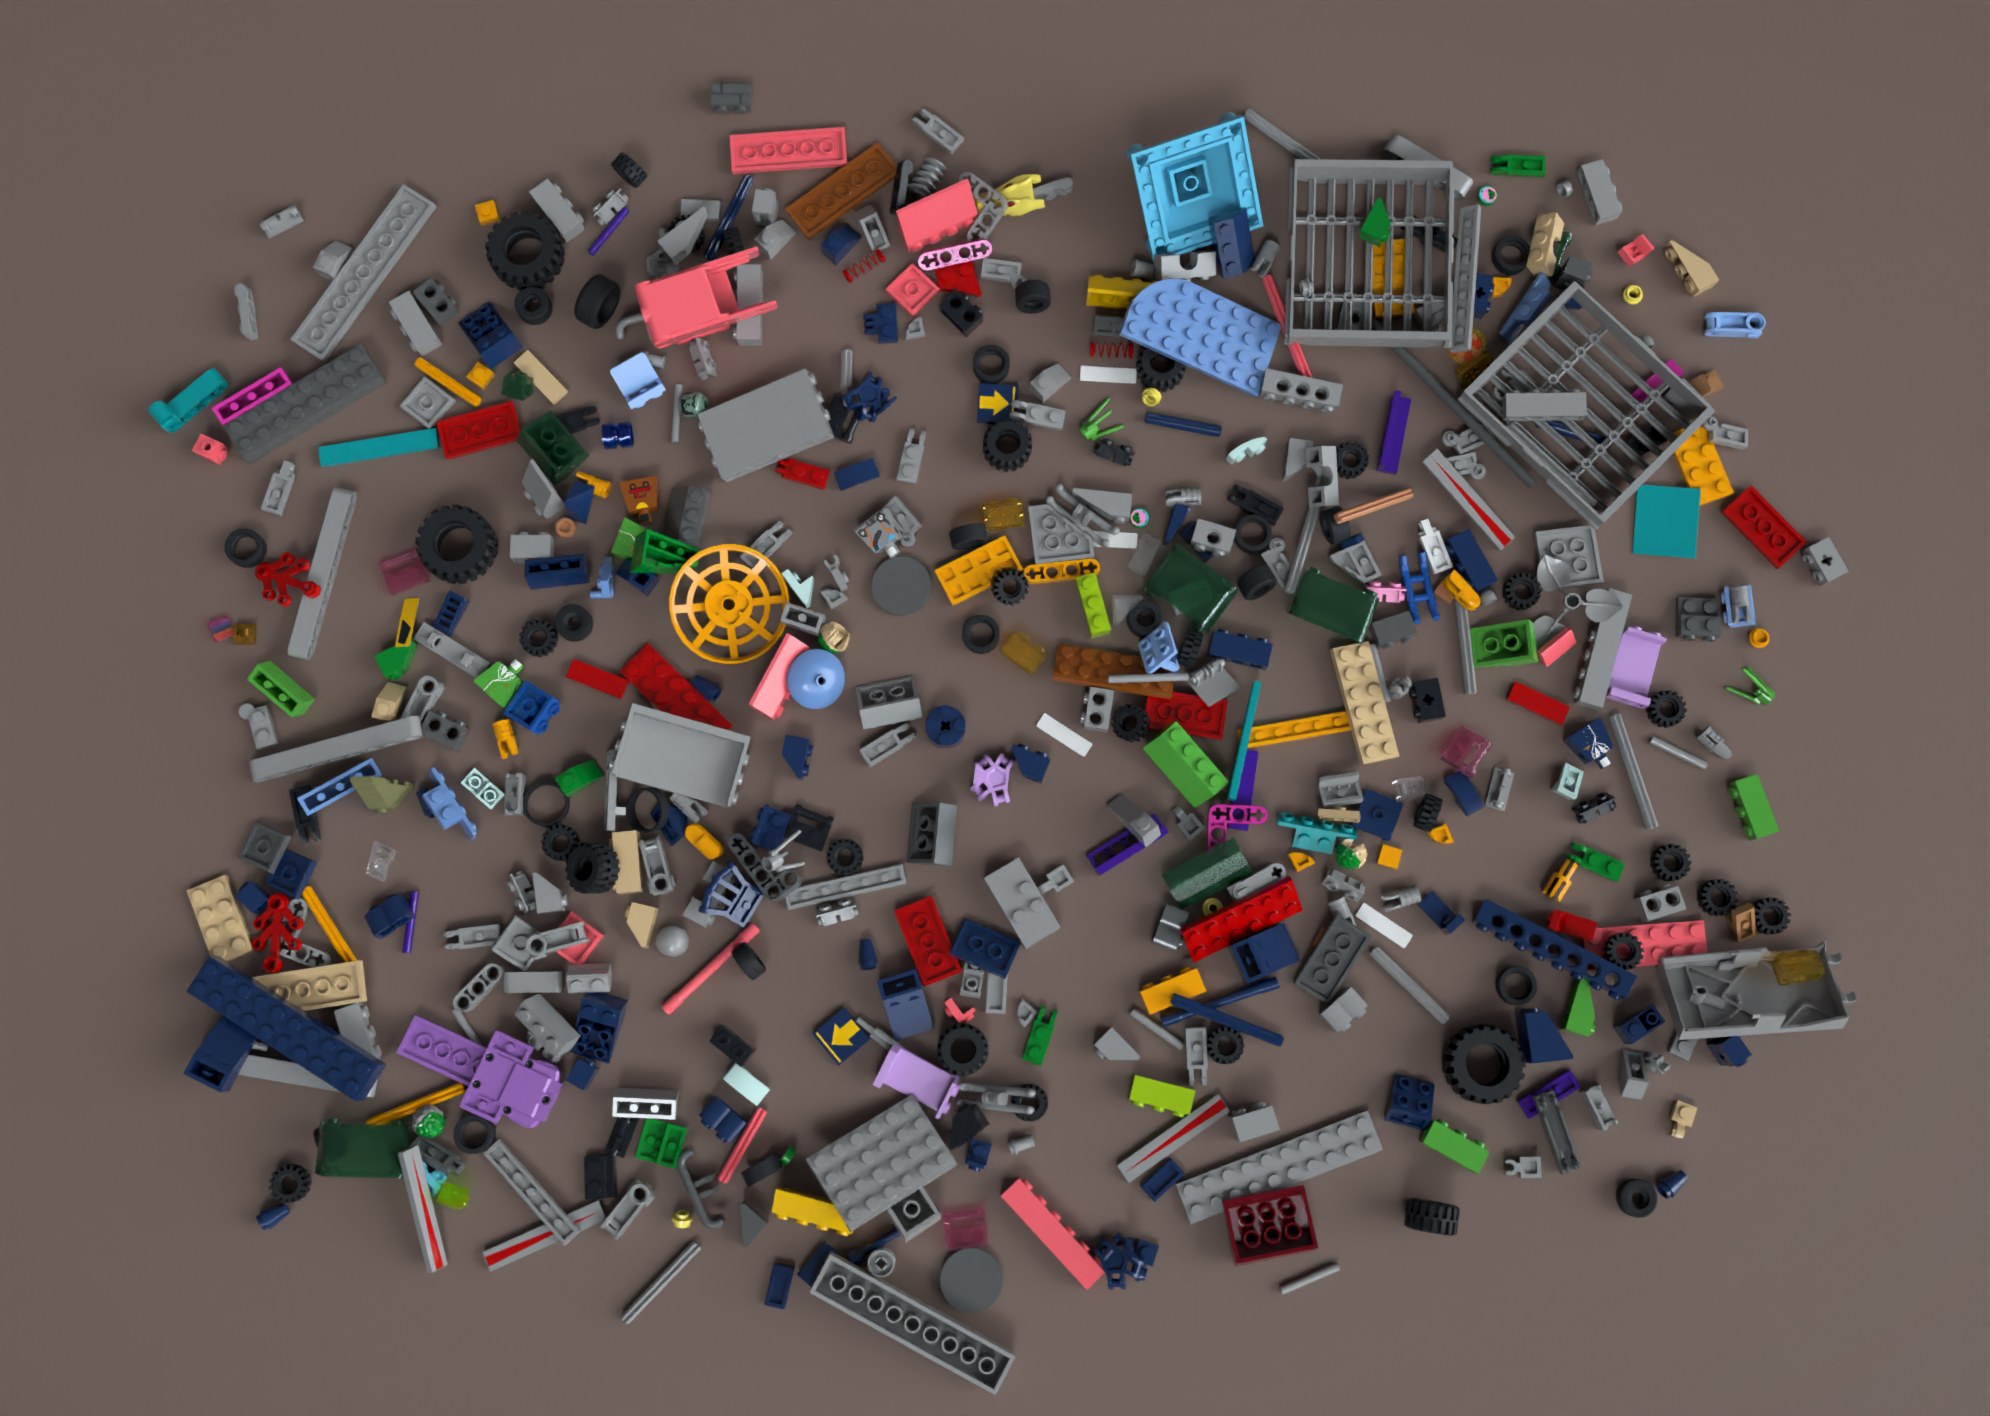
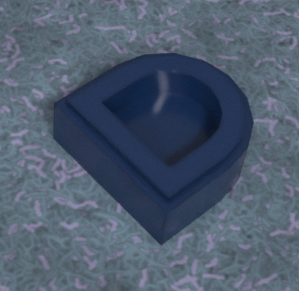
M1357 533L1340 544L1345 549L1359 544L1365 539L1362 533Z

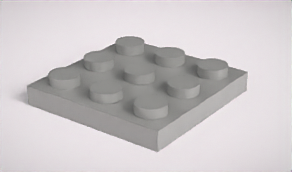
M1591 525L1536 531L1534 533L1538 563L1547 555L1565 562L1570 568V580L1566 585L1561 586L1562 588L1596 585L1604 582L1596 533Z

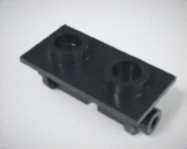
M1107 438L1097 440L1096 443L1100 444V446H1095L1093 452L1097 454V457L1110 460L1111 454H1114L1113 462L1125 467L1126 465H1131L1133 459L1129 457L1135 454L1132 451V447L1121 444L1119 447L1113 444L1114 441Z
M1607 792L1599 793L1589 801L1578 803L1571 810L1579 815L1576 817L1579 824H1586L1597 818L1595 811H1598L1599 816L1614 811V808L1617 807L1614 802L1616 797Z
M617 1117L604 1151L612 1156L624 1158L639 1118Z

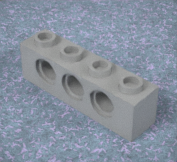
M1266 368L1259 396L1267 401L1279 400L1283 401L1286 405L1298 404L1302 405L1305 409L1317 408L1321 409L1324 413L1336 412L1339 407L1343 384ZM1283 385L1286 391H1279L1277 386ZM1302 389L1305 395H1298L1296 390ZM1321 393L1324 399H1318L1315 394Z

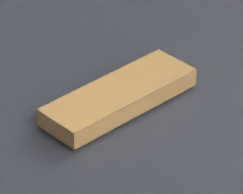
M529 350L513 362L553 405L568 393L567 389Z

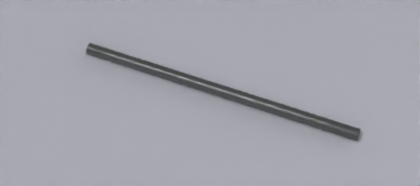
M1372 316V330L1383 331V326ZM1390 347L1528 488H1531L1536 483L1534 478L1404 347Z

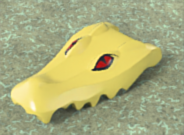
M1027 174L1017 176L1002 186L995 188L1008 201V208L1003 216L1007 214L1021 216L1030 211L1045 207L1044 200H1034L1032 184L1041 182V175ZM988 192L980 193L979 196L985 198ZM973 198L979 216L985 205L976 198ZM991 198L989 200L993 201L996 204L995 208H1001L1003 206L1001 204L1002 200L998 201L994 198Z

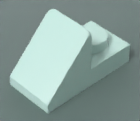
M787 569L782 573L783 578L806 609L809 608L814 577L811 576L799 584L801 580L795 572L791 574Z
M1565 763L1561 769L1559 779L1551 791L1566 799L1575 800L1584 772Z

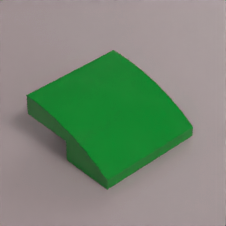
M645 1118L634 1158L676 1169L677 1159L681 1153L687 1128L658 1119Z

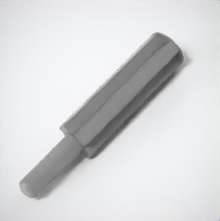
M851 350L841 351V389L843 390V395L849 393V390L852 388L853 352Z
M860 1017L856 1019V1023L871 1033L869 1037L886 1050L890 1051L894 1043L904 1048L878 1027L874 1029Z

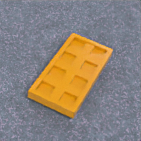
M1405 239L1393 240V295H1404ZM1385 242L1382 243L1380 248L1373 245V295H1384ZM1373 303L1374 318H1384V303ZM1392 303V317L1403 316L1404 303ZM1412 303L1411 315L1414 314V305H1413V303Z
M1701 425L1673 453L1686 487L1701 489L1699 506L1734 494L1713 443L1709 442V432ZM1684 429L1672 433L1677 437Z
M1004 535L934 571L951 605L954 606L991 588V582L994 581L992 577L998 575L996 573L998 570L1002 572V568L1008 569V567H1012L1023 572V568Z

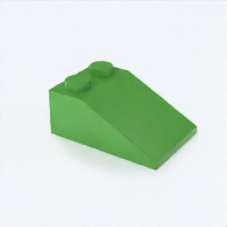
M1529 619L1470 628L1474 668L1539 663L1535 626Z

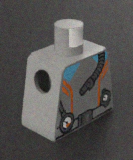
M883 508L854 529L856 534L873 552L881 553L885 550L890 558L900 553L895 542L900 540L902 535L889 508Z

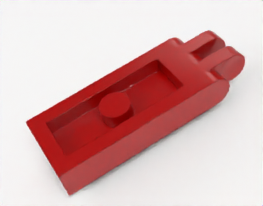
M789 458L786 461L779 460L777 462L784 469L776 467L775 472L782 474L781 477L783 479L825 490L830 470Z

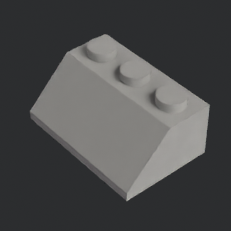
M914 676L856 687L863 729L922 718Z

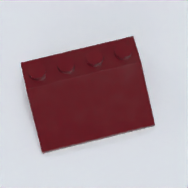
M1304 1185L1222 1201L1234 1267L1313 1252L1319 1248Z

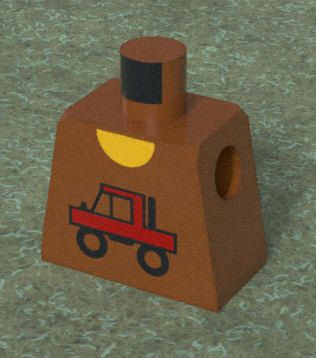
M650 476L619 482L631 516L639 515L641 525L652 523L650 513L659 511L658 478Z

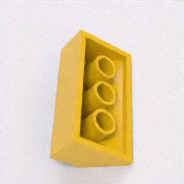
M1101 275L1089 276L1086 305L1127 309L1130 302L1140 291L1158 281L1143 282L1141 279L1124 280L1121 277H1113L1111 279L1104 278Z
M782 1186L776 1189L772 1213L776 1214V1218L788 1220V1217L794 1218L796 1223L808 1225V1222L816 1224L817 1229L828 1231V1228L836 1230L837 1234L848 1236L849 1233L853 1234L854 1230L852 1232L848 1230L830 1199Z

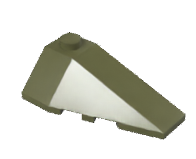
M374 776L350 777V782L370 810L376 811V814H388V810H395L415 789V785L410 782H401V785H399L398 780H386V778Z

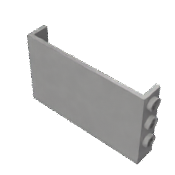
M805 368L698 414L700 420L698 421V426L701 432L705 433V445L712 452V464L718 469L722 480L725 482L732 481L834 438L828 422L831 418L828 410L823 409L822 402H824L821 392L816 390L815 384H817L813 373L810 374Z
M632 703L628 719H623L620 731H624L622 739L618 738L615 750L618 751L616 759L612 758L609 770H612V776L729 809L731 804H736L739 794L735 792L736 786L741 785L744 774L740 773L742 765L747 766L750 754H746L750 736Z

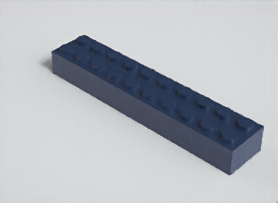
M209 956L186 991L354 1101L365 1100L387 1065L221 957Z

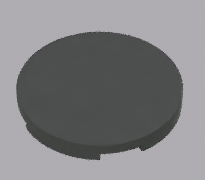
M899 556L886 560L876 569L872 578L871 586L875 601L880 608L892 615L905 616L920 610L928 601L931 593V580L927 570L920 562L910 557Z
M963 1248L953 1253L944 1263L940 1275V1286L945 1299L954 1308L968 1313L980 1312L990 1307L997 1300L1003 1284L1002 1271L997 1260L987 1251L978 1248Z

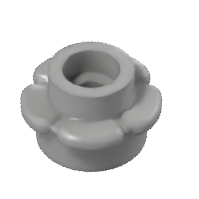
M1308 278L1299 282L1301 296L1310 297L1311 293H1314L1313 281H1309Z

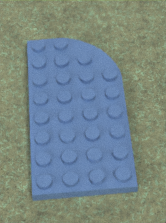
M1166 279L1149 285L1133 298L1127 308L1118 335L1253 397H1257L1281 329V324L1190 281Z

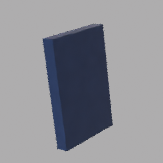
M965 918L949 955L1006 979L1021 942Z

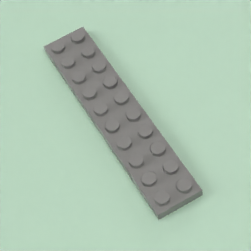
M403 184L290 340L325 362L437 206Z
M1365 1110L1178 1182L1175 1185L1189 1222L1193 1224L1224 1212L1222 1204L1224 1200L1281 1190L1382 1151L1383 1148L1369 1112Z

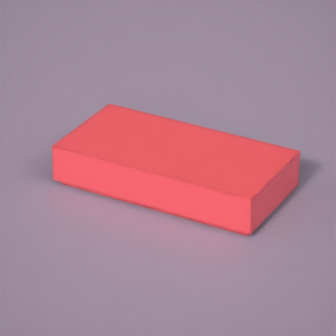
M1565 627L1537 650L1544 666L1548 667L1577 643L1572 629Z

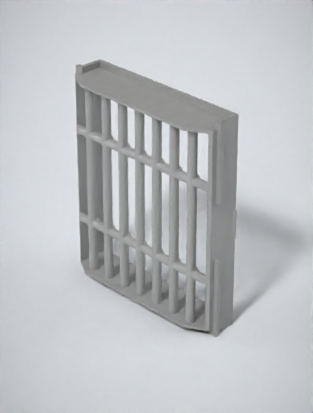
M1295 159L1294 168H1290L1288 232L1292 234L1290 237L1291 269L1290 278L1286 280L1284 345H1292L1294 342L1316 346L1426 348L1443 345V348H1452L1453 161ZM1297 180L1309 183L1307 217H1296ZM1446 181V219H1434L1433 184ZM1316 184H1328L1327 217L1315 216ZM1336 184H1347V217H1335ZM1355 184H1367L1366 218L1354 216ZM1375 184H1386V212L1391 223L1389 228L1391 235L1387 243H1385L1384 295H1373L1372 293L1373 244L1368 242L1365 245L1364 294H1353L1354 225L1363 226L1374 206ZM1394 184L1406 185L1405 218H1394ZM1414 185H1426L1425 218L1413 217ZM1296 225H1307L1306 278L1309 281H1313V284L1315 225H1327L1325 294L1311 293L1310 297L1301 296L1300 293H1294ZM1335 225H1346L1345 294L1333 293ZM1393 226H1405L1404 295L1392 294ZM1413 226H1425L1424 295H1412ZM1446 226L1444 296H1433V227ZM1294 301H1305L1304 329H1293ZM1345 301L1344 330H1332L1333 302ZM1313 302H1325L1324 330L1312 329ZM1352 302H1364V330H1352ZM1347 303H1350V311L1347 313ZM1372 303H1384L1383 331L1371 330ZM1392 303H1404L1403 331H1391ZM1412 303H1424L1423 331H1411ZM1431 304H1444V332H1431Z
M1575 281L1458 398V401L1504 445L1514 449L1546 480V484L1595 530L1715 412L1705 400L1665 365L1643 341L1626 329ZM1571 298L1577 301L1602 325L1595 333H1592L1564 307ZM1557 313L1561 314L1588 339L1581 347L1574 343L1551 321ZM1544 326L1574 353L1568 360H1564L1537 335ZM1607 331L1616 337L1663 381L1656 389L1649 386L1600 340ZM1532 340L1560 368L1554 374H1551L1523 346ZM1593 345L1648 395L1642 403H1639L1586 354ZM1516 353L1547 380L1540 388L1534 385L1509 361ZM1579 359L1635 409L1628 417L1621 413L1572 367ZM1502 367L1507 369L1529 391L1539 390L1540 393H1546L1552 386L1556 390H1560V393L1568 392L1569 390L1559 381L1567 373L1621 424L1612 431L1587 407L1586 418L1607 436L1601 444H1598L1573 420L1562 421L1593 450L1587 458H1584L1546 421H1534L1580 464L1571 472L1517 421H1506L1502 424L1474 395L1477 394L1503 419L1502 407L1482 389L1490 380L1504 394L1512 391L1495 375ZM1668 387L1699 414L1692 423H1689L1661 397V394ZM1654 401L1684 428L1677 437L1647 410ZM1640 415L1670 442L1663 451L1633 424ZM1513 423L1597 500L1595 506L1602 513L1599 515L1506 426ZM1626 429L1657 456L1650 464L1643 460L1619 437ZM1612 443L1619 447L1643 470L1636 479L1606 452V449ZM1599 456L1630 484L1623 492L1618 490L1592 465ZM1585 470L1616 498L1609 506L1578 479Z

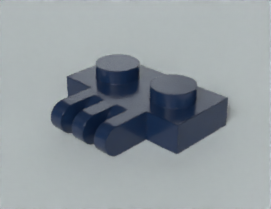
M896 303L876 304L877 314L863 315L864 320H871L864 322V327L872 328L864 330L865 335H878L879 344L898 343Z

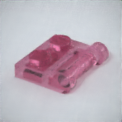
M416 548L412 549L410 553L392 560L379 562L380 569L383 572L392 596L430 582L425 566L420 561L421 557L417 555ZM415 560V565L394 573L390 572V568Z
M1461 726L1440 760L1458 769L1466 777L1473 778L1476 773L1475 769L1486 751H1490L1492 744ZM1477 744L1479 749L1469 765L1463 763L1473 745Z
M979 1207L978 1210L951 1214L943 1212L947 1251L989 1246L984 1207ZM979 1218V1225L951 1228L950 1222Z

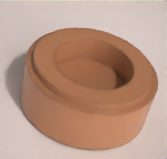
M565 517L557 521L555 530L560 537L570 538L576 532V525L570 518Z

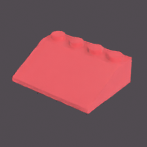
M968 179L896 210L898 234L908 253L912 251L917 252L929 243L935 244L942 237L952 236L964 227L970 228L978 218Z

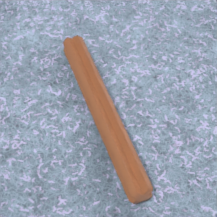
M1411 488L1396 491L1339 511L1334 514V519L1338 524L1408 500L1413 497V492Z

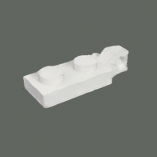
M1428 519L1420 521L1418 523L1421 530L1418 533L1423 550L1426 551L1427 561L1433 575L1453 568L1439 530L1437 531L1436 527L1432 528Z

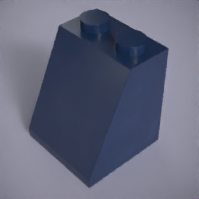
M1539 1008L1521 1009V1013L1515 1014L1519 1047L1523 1049L1525 1054L1522 1056L1523 1061L1534 1064L1574 1059L1572 1052L1546 1011H1539Z

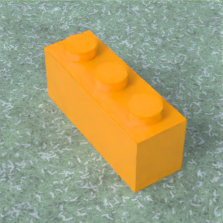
M1190 966L1180 970L1181 975L1173 978L1171 974L1161 978L1162 983L1155 986L1153 982L1142 986L1143 991H1140L1139 994L1148 1015L1172 1006L1170 999L1174 993L1189 999L1206 992L1197 968L1192 970Z

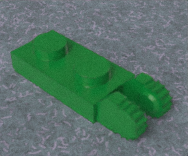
M1508 154L1507 156L1495 155L1491 157V163L1493 164L1506 163V167H1493L1491 175L1543 178L1546 175L1545 156Z
M1571 842L1570 847L1582 852L1583 855L1579 858L1573 854H1566V859H1570L1571 862H1576L1579 867L1608 880L1618 882L1625 863L1589 847Z
M1041 1005L1037 1020L1034 1021L1022 1060L1042 1066L1058 1010L1054 1009L1051 1012L1049 1024L1042 1023L1041 1020L1046 1011V1006Z

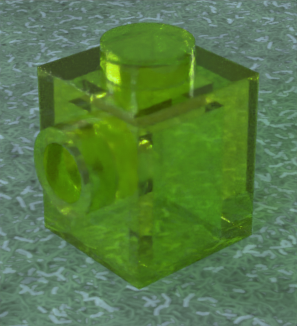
M445 1181L435 1203L459 1212L462 1207L466 1208L470 1196L467 1194L469 1190Z

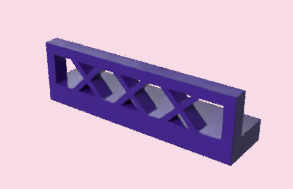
M1395 390L1390 399L1376 471L1396 475L1411 405V399L1400 397L1401 391Z
M1155 813L1150 817L1158 824L1161 835L1152 843L1169 833L1165 825L1162 826ZM1127 830L1089 853L1086 857L1098 876L1146 847L1140 841L1135 844L1127 842L1128 836L1131 833ZM1115 842L1124 844L1123 851L1119 854L1110 853L1111 846ZM1107 847H1109L1108 852L1102 851V850L1106 849ZM1098 853L1106 854V862L1097 866L1092 857Z

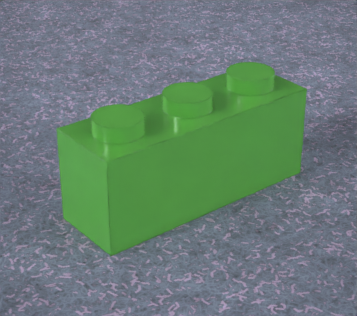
M271 661L257 664L247 678L249 682L292 718L304 715L315 700L314 697Z
M1758 774L1728 783L1729 795L1735 801L1736 813L1743 822V832L1749 838V841L1779 832Z
M1437 1119V1121L1431 1120L1419 1142L1473 1173L1479 1174L1490 1153L1484 1149L1486 1145L1475 1139L1473 1142L1466 1139L1467 1134L1458 1129L1455 1132L1448 1128L1449 1124L1441 1119Z

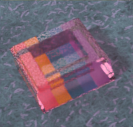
M223 616L207 623L214 642L217 643L232 636L233 628L228 616Z

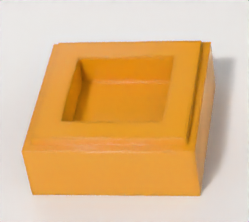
M1382 844L1376 864L1396 870L1402 850Z

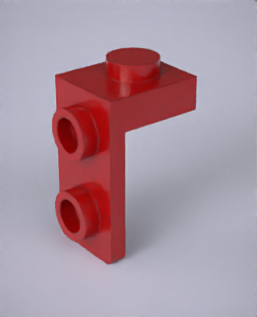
M1554 909L1553 913L1550 912L1547 919L1548 929L1588 941H1593L1598 925L1596 921Z

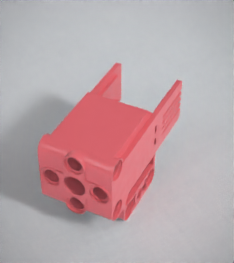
M758 247L634 285L644 321L656 349L673 344H684L695 340V337L702 338L730 328V324L776 310V300L768 303L761 302L739 309L726 273L727 270L750 262L749 259L758 257Z

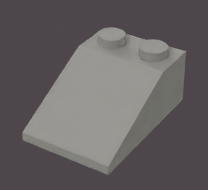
M533 459L530 460L521 482L525 488L522 491L528 500L533 499L535 502L533 508L539 516L543 514L548 519L564 509L565 505L544 472Z

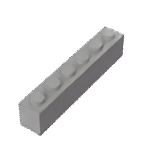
M1608 588L1606 591L1616 596L1623 607L1606 621H1593L1595 626L1588 636L1590 645L1583 655L1585 664L1578 674L1580 683L1579 686H1576L1573 693L1575 705L1596 711L1602 709L1605 702L1632 598L1631 594Z

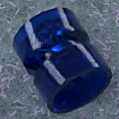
M620 422L618 426H615L614 423L602 424V440L605 450L617 449L619 445L622 448L634 447L631 422Z

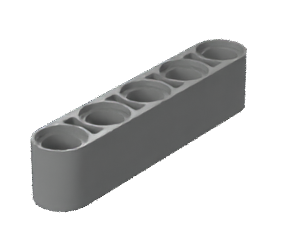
M1396 134L1392 135L1382 151L1383 155L1389 160L1442 161ZM1453 167L1454 198L1462 200L1472 186L1473 180ZM1446 181L1433 184V186L1446 193Z

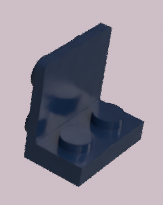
M765 804L764 808L761 807L758 812L757 819H759L757 827L752 829L750 835L752 843L769 851L774 850L783 842L792 815L773 809L770 805Z
M1395 1074L1391 1103L1385 1112L1384 1120L1424 1131L1432 1119L1435 1085L1430 1082Z

